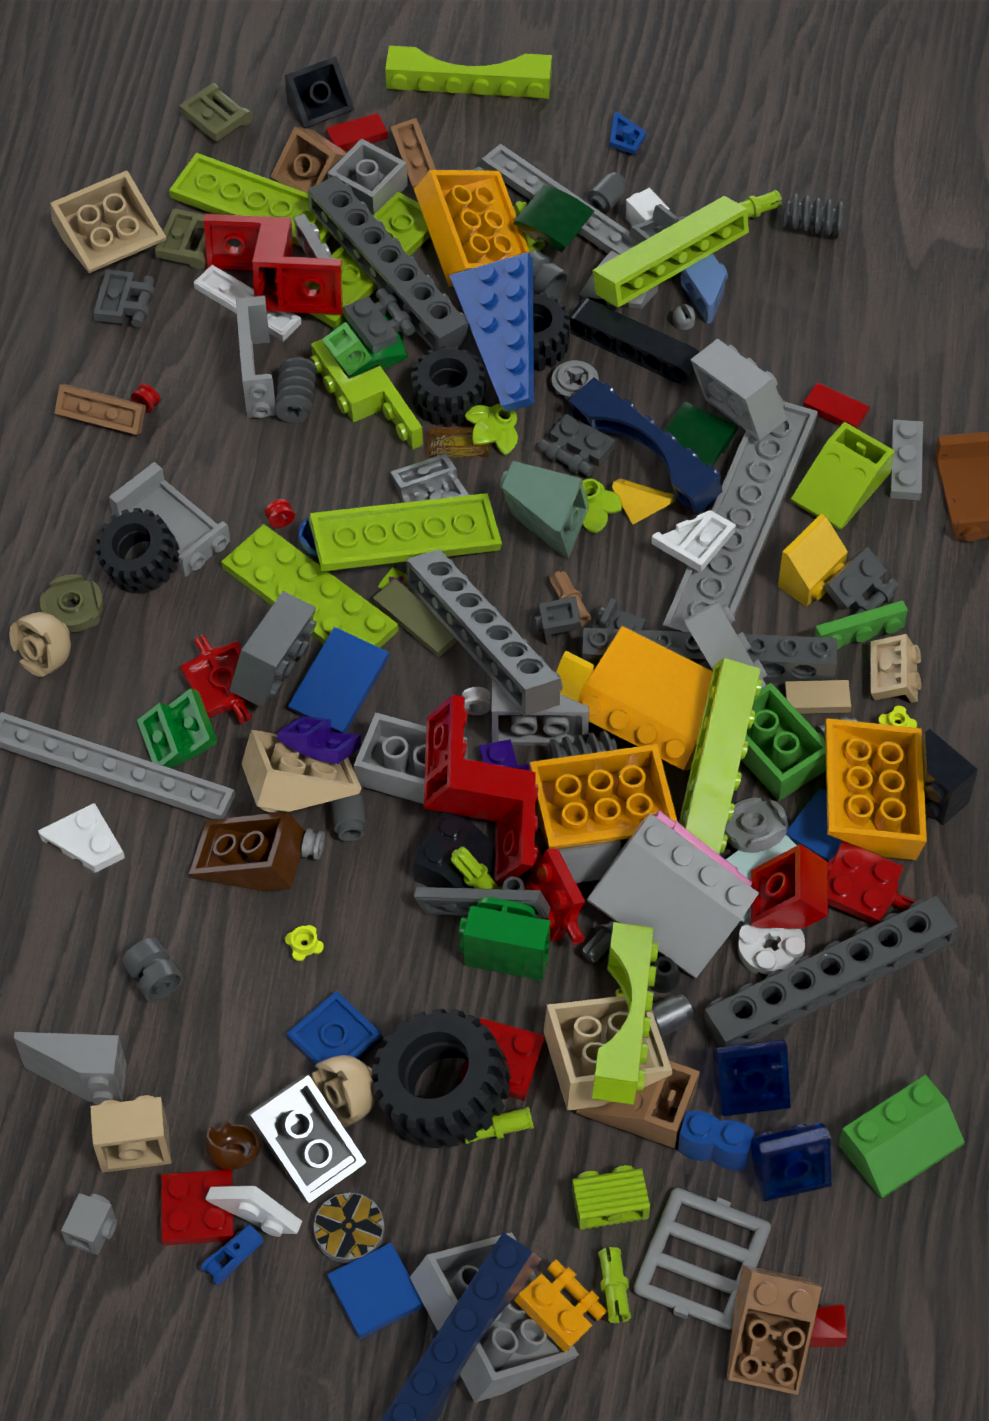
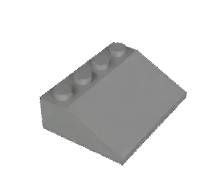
M650 813L638 825L589 895L587 901L617 923L654 927L652 941L659 942L658 953L663 957L671 958L678 968L696 979L743 918L759 892Z
M512 1232L507 1233V1235L515 1239ZM500 1236L428 1254L410 1276L438 1332ZM534 1272L522 1290L509 1302L486 1331L460 1373L475 1403L504 1394L575 1359L579 1355L574 1345L565 1353L514 1301L537 1278Z

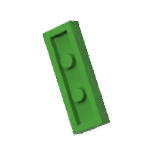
M902 600L820 624L815 628L814 637L837 638V649H839L843 645L853 642H865L874 636L884 633L892 634L904 628L908 609Z

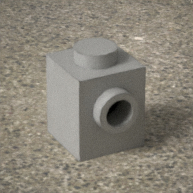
M79 1193L61 1229L65 1243L98 1255L105 1240L111 1239L117 1226V1219H115L116 1217L109 1200L97 1194H91L89 1197Z

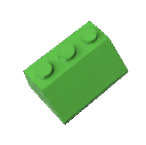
M924 1075L842 1129L839 1147L880 1199H883L962 1147L965 1141L948 1101L927 1075Z

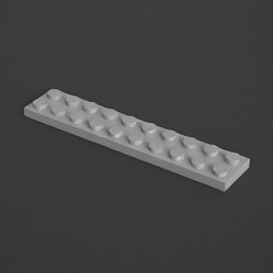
M784 401L785 406L783 409L787 420L763 439L758 440L745 431L722 485L723 492L717 497L712 508L713 512L736 525L735 533L701 573L690 566L687 567L664 620L662 631L690 632L684 619L715 601L721 607L727 604L735 618L814 427L818 411Z

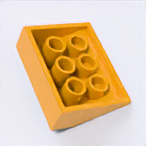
M429 170L414 188L449 287H454L449 276L451 274L530 252L522 230L513 224L517 216L500 171Z
M621 626L586 682L577 702L589 707V722L638 747L657 744L661 759L682 770H689L694 758L713 671Z
M826 718L828 835L883 857L917 860L927 842L922 728Z
M657 744L533 761L529 764V771L536 772V784L538 785L539 793L535 802V814L538 817L548 849L629 839L644 818L650 813L654 816L659 810L673 821H677Z

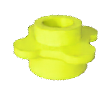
M895 706L892 712L881 714L879 717V724L917 728L916 720L911 719L907 715L906 708L903 706Z
M300 926L286 935L285 942L291 946L293 950L292 956L296 961H303L306 956L313 953L320 954L323 951V942L318 941L317 931L314 926ZM303 941L308 942L307 945H302L301 943Z

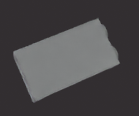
M265 296L235 298L247 418L275 416L276 403L272 374L255 375L253 344L270 343Z
M155 462L109 496L112 515L115 514L118 517L122 515L121 511L128 509L129 512H133L134 508H141L143 513L148 509L153 511L155 515L158 514L164 520L179 544L180 549L177 550L180 554L178 557L179 561L174 563L177 566L176 570L184 577L194 570L200 569L206 560L215 553L223 551L228 543L231 542L228 525L224 521L219 524L215 523L164 480L163 469ZM145 541V543L148 546H150V542Z

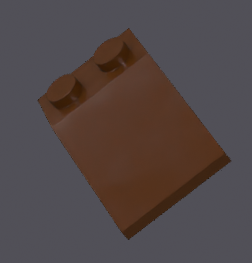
M289 812L206 820L189 875L195 879L261 891L291 889L302 853L305 831Z

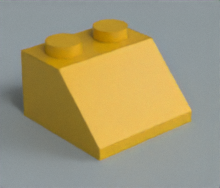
M822 513L782 552L778 588L805 607L814 599L819 600L824 596L826 590L822 586L846 564L847 549L828 518Z

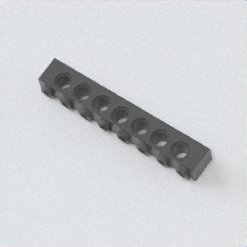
M336 175L308 189L309 210L379 289L384 288L389 294L395 296L398 300L399 308L409 314L416 332L431 349L437 351L442 346H446V349H451L452 346L458 347L468 341L469 323L466 316L455 309L450 298L438 290L433 279L422 272L416 260L405 253L400 242L389 235L384 224L372 216L367 205L356 198L347 183L344 184Z
M440 549L407 559V585L525 716L560 705L562 681L559 674L553 672L545 663L543 657L530 647L528 641L522 638L514 630L513 625L500 615L498 609L487 601L483 593L473 586L467 575H463L452 559H448Z
M584 628L582 659L593 664L594 670L620 629ZM632 630L708 669H712L691 632ZM744 634L752 647L747 651L752 662L759 659L768 675L763 678L764 682L785 683V681H825L835 679L837 638Z
M937 895L928 900L920 899L914 902L908 910L900 914L891 913L883 918L879 924L871 928L863 927L857 930L851 938L843 942L834 941L827 945L822 952L814 956H803L796 961L794 966L784 971L777 969L771 972L765 980L755 985L752 983L744 985L731 997L726 999L718 998L712 1001L705 1009L703 1025L724 1057L954 943L958 925ZM909 928H917L921 930V933H914ZM880 942H889L893 947H885ZM852 956H861L865 960L856 961ZM823 970H832L836 975H826L823 973ZM803 984L808 989L799 990L795 988L793 985ZM773 998L779 1003L768 1004L764 999ZM742 1012L747 1014L749 1018L740 1019L734 1014Z

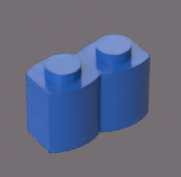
M687 1111L680 1131L678 1151L693 1160H712L725 1169L744 1170L750 1154L754 1130L739 1121H719L715 1116L703 1111Z

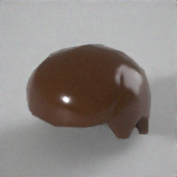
M225 1121L217 1130H214L212 1126L208 1128L206 1151L214 1164L223 1170H238L256 1160L259 1154L260 1140L254 1130L244 1125H231L228 1121Z

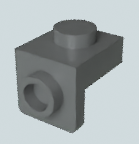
M662 204L656 205L652 219L631 226L629 236L637 243H641L677 223L678 217Z

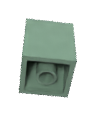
M512 461L509 471L503 473L500 483L511 515L560 556L569 559L589 509L582 479Z

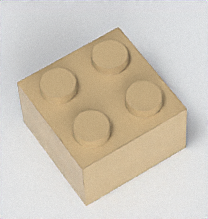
M144 1095L132 1101L106 1100L99 1105L90 1106L93 1147L102 1173L172 1164L169 1126L161 1097L155 1098Z

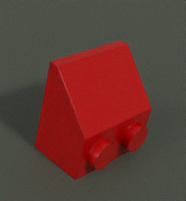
M799 844L751 870V887L759 892L751 904L752 926L756 928L804 929L828 916L827 861L803 845Z

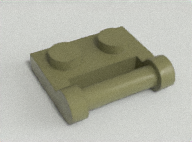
M216 83L210 84L179 105L180 113L215 142L239 126H247L253 119V113L249 109L240 107L224 94L223 89ZM217 101L233 115L230 116L227 112H225L214 102Z
M173 208L163 230L166 240L158 243L156 246V258L189 264L194 269L202 270L207 262L205 231L196 251H191L189 248L198 228L204 229L205 215Z

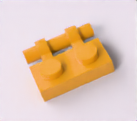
M556 1259L547 1268L556 1280L551 1283L541 1273L514 1301L566 1353L593 1326L583 1315L588 1311L599 1321L606 1314L607 1310L598 1302L600 1298L593 1291L588 1292L575 1278L577 1274L570 1267L566 1269ZM564 1288L579 1302L575 1307L560 1293Z

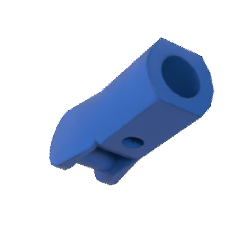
M247 1224L222 1248L208 1257L202 1264L201 1270L204 1273L209 1272L214 1277L213 1282L216 1285L222 1284L244 1260L264 1243L263 1238L250 1224ZM226 1256L230 1262L223 1267L219 1262Z

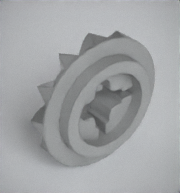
M578 360L567 361L557 366L553 371L552 387L555 388L557 395L562 394L568 400L593 377L599 381L598 373L593 366L586 362ZM570 379H573L574 381H578L580 379V385H577L576 383L570 384Z

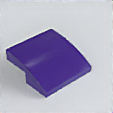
M301 716L277 732V739L286 746L305 756L328 763L339 764L361 747V735L331 732V719Z

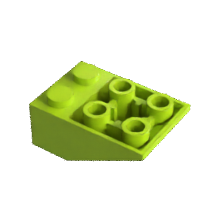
M844 422L826 442L790 501L816 517L822 513L828 518L833 527L841 531L891 473L895 450Z

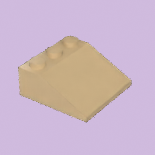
M128 171L119 173L50 203L53 224L64 243L88 273L166 240L164 232Z
M251 730L241 764L255 803L262 810L267 812H277L278 810L290 812L360 794L361 785L348 757L339 764L316 760L286 746L277 739V734Z
M625 996L547 1005L544 1035L567 1111L599 1107L610 1102L592 1099L598 1049L616 1035L628 1017V1006ZM652 1010L651 1012H645L644 1016L651 1017L649 1038L642 1037V1043H648L646 1065L639 1064V1069L646 1070L644 1087L672 1075V1068Z

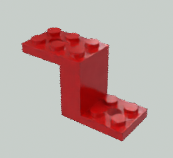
M205 214L204 231L207 269L214 265L223 270L253 271L254 297L265 296L267 311L342 315V259L293 257L291 218ZM237 239L242 245L239 247L231 246L228 240ZM307 282H315L320 288L312 290L305 284Z
M452 694L427 716L423 809L496 821L494 882L504 885V881L512 876L519 877L533 867L537 859V848L534 846V836L538 826V817L535 815V802L539 793V788L536 784V772L464 759L467 743L466 740H463L468 712L464 709L465 697Z

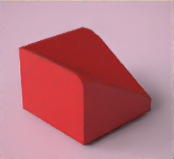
M845 1304L817 1308L809 1347H845L847 1341Z

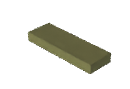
M397 579L391 581L373 597L374 604L438 658L457 642V639L422 600Z

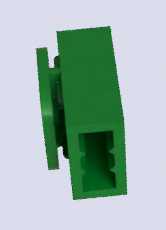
M482 897L478 900L477 906L471 905L468 918H461L458 936L461 937L459 952L464 953V966L543 981L550 953V921L536 918L535 910L531 906L520 902L494 897Z

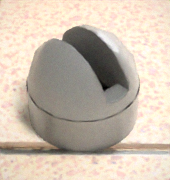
M687 304L677 306L672 314V324L679 330L691 329L695 324L696 315L694 309Z

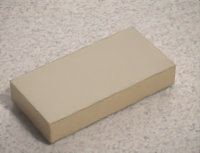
M848 680L785 681V698L800 714L850 713L851 711Z

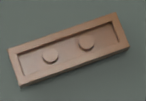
M417 118L391 126L400 156L403 161L407 162V175L413 191L429 170H436Z
M60 384L54 414L139 435L142 431L146 405L67 384Z

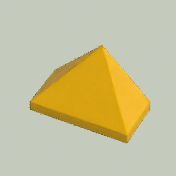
M621 478L614 481L612 485L615 494L620 497L622 507L632 525L676 501V497L673 494Z

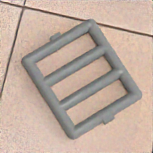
M674 1188L670 1193L633 1285L634 1293L674 1309L673 1314L687 1319L688 1315L726 1330L732 1329L735 1298L743 1265L757 1267L771 1230L770 1223L731 1208V1202L717 1198L715 1202L684 1189ZM681 1204L754 1231L749 1248L740 1247L675 1222ZM669 1235L742 1262L743 1264L736 1281L662 1253ZM658 1266L731 1294L724 1313L650 1285L656 1267Z

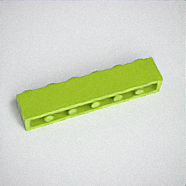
M723 196L593 270L596 295L618 308L749 233L747 208Z
M723 658L714 665L679 819L680 825L719 855L724 852L727 845L728 836L724 832L726 823L730 822L734 813L735 805L731 801L733 792L738 789L742 774L738 771L740 760L745 758L748 750V741L745 738L747 729L751 728L755 718V710L752 709L754 698L758 697L762 687V679H759L761 668Z

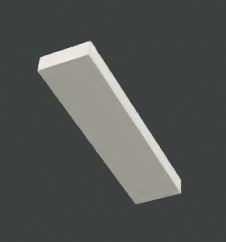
M211 265L194 281V288L236 314L235 298L254 297V289L214 265ZM267 311L269 334L283 342L301 325V317L293 312Z

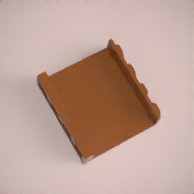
M989 432L938 436L935 458L955 541L971 542L979 539H988Z

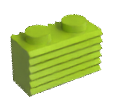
M624 1165L615 1168L612 1171L613 1173L599 1175L597 1171H587L578 1175V1178L572 1179V1193L579 1229H591L593 1227L611 1226L613 1224L648 1219L650 1202L643 1169H633L632 1166Z

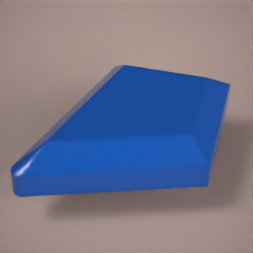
M614 112L610 146L635 155L646 138V131L620 113Z

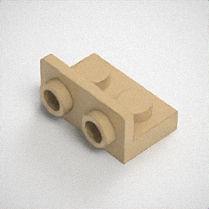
M907 634L871 641V695L874 700L906 695L911 703L918 702L921 678L917 672V664L921 662L919 647L913 645Z

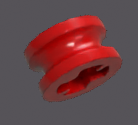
M141 383L138 390L131 394L133 402L146 405V413H150L154 406L161 402L157 391L146 383Z
M275 500L265 509V515L269 519V524L272 528L286 527L295 519V512L291 509V504L288 500Z

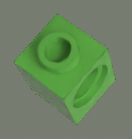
M346 322L322 339L349 376L373 359Z

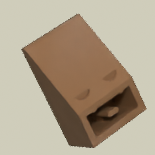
M669 1061L672 1075L644 1087L643 1091H636L634 1105L609 1102L599 1107L577 1109V1114L675 1149L685 1114L690 1110L698 1089L700 1071Z
M743 1265L734 1305L727 1379L798 1395L822 1286L810 1279Z

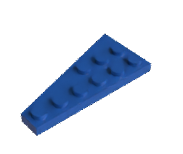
M527 252L449 275L501 406L508 412L534 405L533 258Z

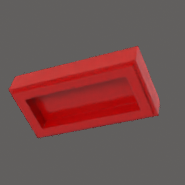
M378 113L326 128L330 142L344 151L352 149L361 138L369 143L388 138V131Z
M818 382L803 402V407L818 411V416L839 426L846 422L856 429L859 428L870 409V406Z

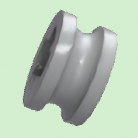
M308 828L306 830L302 844V857L307 858L308 855H313L315 860L320 859L325 841L324 831L314 833L313 829Z

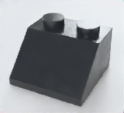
M929 728L925 732L922 743L925 813L928 817L936 819L940 824L944 825L969 803L978 769Z
M442 812L413 861L414 881L427 887L475 889L464 882L463 874L452 863V852L460 847H465L479 864H484L487 867V873L491 876L495 869V844L472 822L451 813Z

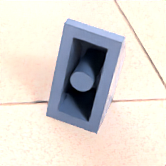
M713 254L681 272V286L707 324L711 323L724 295L725 280L728 278L725 266L722 263L719 264Z

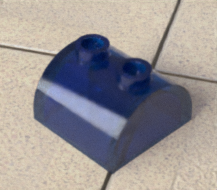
M784 1039L714 1047V1079L722 1116L791 1108L788 1050Z
M822 1122L812 1125L797 1124L789 1130L776 1133L766 1131L752 1138L751 1153L753 1166L764 1202L832 1186L831 1137Z

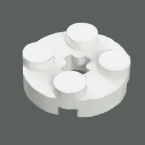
M751 919L740 929L738 955L743 965L755 974L760 972L769 975L777 969L784 971L794 966L796 961L802 958L804 954L805 938L801 929L756 928L751 925ZM766 940L777 941L778 950L773 951L770 947L765 949L763 946Z

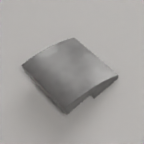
M446 453L390 472L403 503L469 495L459 481L457 469Z

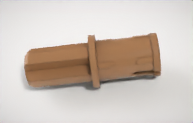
M555 572L550 578V582L559 599L576 596L581 626H586L592 618L581 601V592L575 590L566 572Z

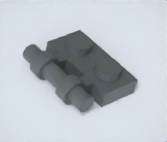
M106 269L93 312L94 320L123 324L125 315H131V324L135 327H141L143 321L148 318L150 310L148 303L149 300H152L155 293L154 278L145 276L143 282H136L134 272ZM131 295L138 296L137 302L130 301Z
M384 288L376 292L379 302L375 304L367 296L343 307L344 317L372 353L398 343L397 332L403 330L409 336L416 330L411 323L412 318L409 314L399 308L398 300ZM389 313L393 319L387 321L383 315Z
M565 414L550 432L549 440L553 443L543 439L538 446V450L545 453L546 458L554 462L558 460L569 466L570 471L576 474L582 473L590 477L594 471V466L588 462L600 467L615 449L616 440ZM566 450H568V451H570V452H572V453H574V454H576V455L574 456V455H572V454L566 452Z
M865 547L822 587L841 610L847 609L851 605L856 611L854 614L878 608L882 603H888L894 597V592L899 588V583L893 578L889 579L885 584L882 583L879 577L887 570L869 547ZM869 588L874 595L867 601L863 598L862 594Z

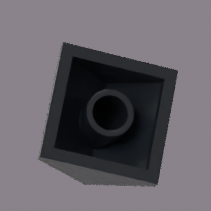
M336 56L285 75L287 103L303 128L354 110Z

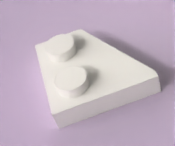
M709 510L698 515L693 520H686L676 524V529L663 535L660 532L655 533L652 536L651 544L701 573L735 533L736 525Z
M95 803L38 830L43 842H51L61 848L63 854L72 859L80 860L83 866L95 873L125 858L123 850Z
M256 1186L210 1187L205 1199L261 1227L265 1233L280 1237L281 1234H297L302 1220Z

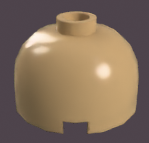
M45 612L31 613L21 617L10 626L9 637L11 647L14 652L20 651L24 659L19 662L31 674L38 677L51 674L60 668L69 657L71 649L69 630L64 623L53 615Z
M346 1055L334 1056L316 1064L315 1067H318V1070L312 1073V1081L343 1127H348L358 1122L370 1112L376 1100L372 1088L375 1082L371 1078L372 1069L370 1067H367L355 1057Z

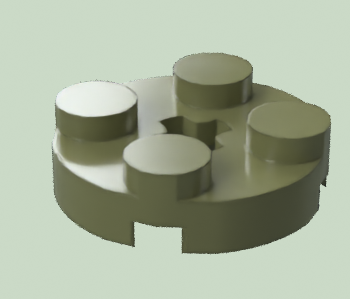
M77 574L64 575L54 579L49 584L50 588L46 590L45 594L44 592L40 597L41 611L59 619L67 626L69 633L79 632L99 624L101 620L100 615L104 607L102 593L94 581H92V584L90 581L85 580L84 576ZM74 599L75 603H79L75 607H66L68 600Z

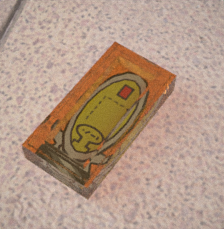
M474 427L429 428V458L445 453L449 458L489 457V444H473L472 434Z

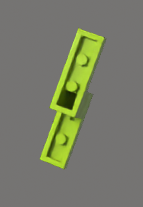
M322 339L311 343L312 356L309 360L316 365V373L320 372L327 391L334 393L336 396L338 407L343 414L347 413L354 423L383 410L387 420H393L395 423L397 434L402 441L406 440L412 450L423 446L422 426L381 366L348 379Z

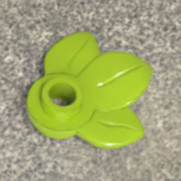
M500 403L492 407L477 405L466 413L465 418L475 424L472 434L474 445L495 442L499 451L505 456L514 449L518 441V434L514 428L517 423L515 410L506 412ZM499 414L504 415L507 419H502Z
M586 479L582 482L589 509L582 525L587 531L598 533L606 526L608 513L612 514L621 511L622 504L620 497L615 492L605 490L604 486L595 479Z

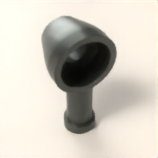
M659 957L656 962H650V966L656 967L654 987L650 988L658 993L673 991L680 979L679 969L674 961L669 957ZM666 967L669 971L661 972L658 968Z

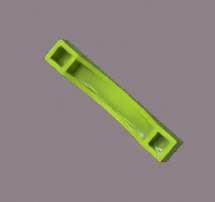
M389 46L385 68L386 89L549 99L552 55L523 54L515 59L499 64L464 66L433 58L417 47Z
M613 922L607 970L616 979L625 995L628 1017L616 1035L598 1049L592 1099L634 1105L636 1090L643 1091L646 1070L639 1069V1064L646 1065L648 1043H642V1037L649 1038L651 1017L644 1016L645 1012H651L654 995V992L647 991L648 986L654 987L656 967L650 966V962L657 961L659 942L652 941L654 927Z

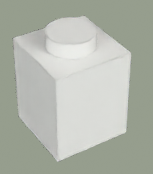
M648 188L626 199L625 219L633 226L652 219L656 205L662 204L668 210L669 208Z

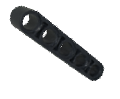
M582 299L570 314V332L576 337L681 385L689 383L695 374L690 359L700 352L686 343L589 299Z

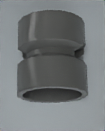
M538 250L528 252L533 258L534 294L540 295L542 292L546 293L549 298L551 296L558 298L567 286L569 280L568 272L556 263L549 264V258Z
M147 938L138 942L126 952L122 959L127 972L132 979L137 980V987L149 1002H156L168 997L183 982L182 972L175 962L169 959V953L157 938Z

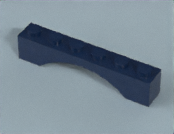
M593 377L568 400L573 417L602 433L626 436L651 449L663 461L670 472L676 499L694 514L698 515L723 492L720 482L721 475L712 465L706 466L692 449H684L679 445L674 435L668 431L664 433L660 430L650 416H643L637 412L634 404L628 399L622 400L618 397L615 390L608 383L602 384Z
M504 1232L502 1233L381 1421L438 1420L458 1376L474 1349L499 1314L522 1290L541 1258Z

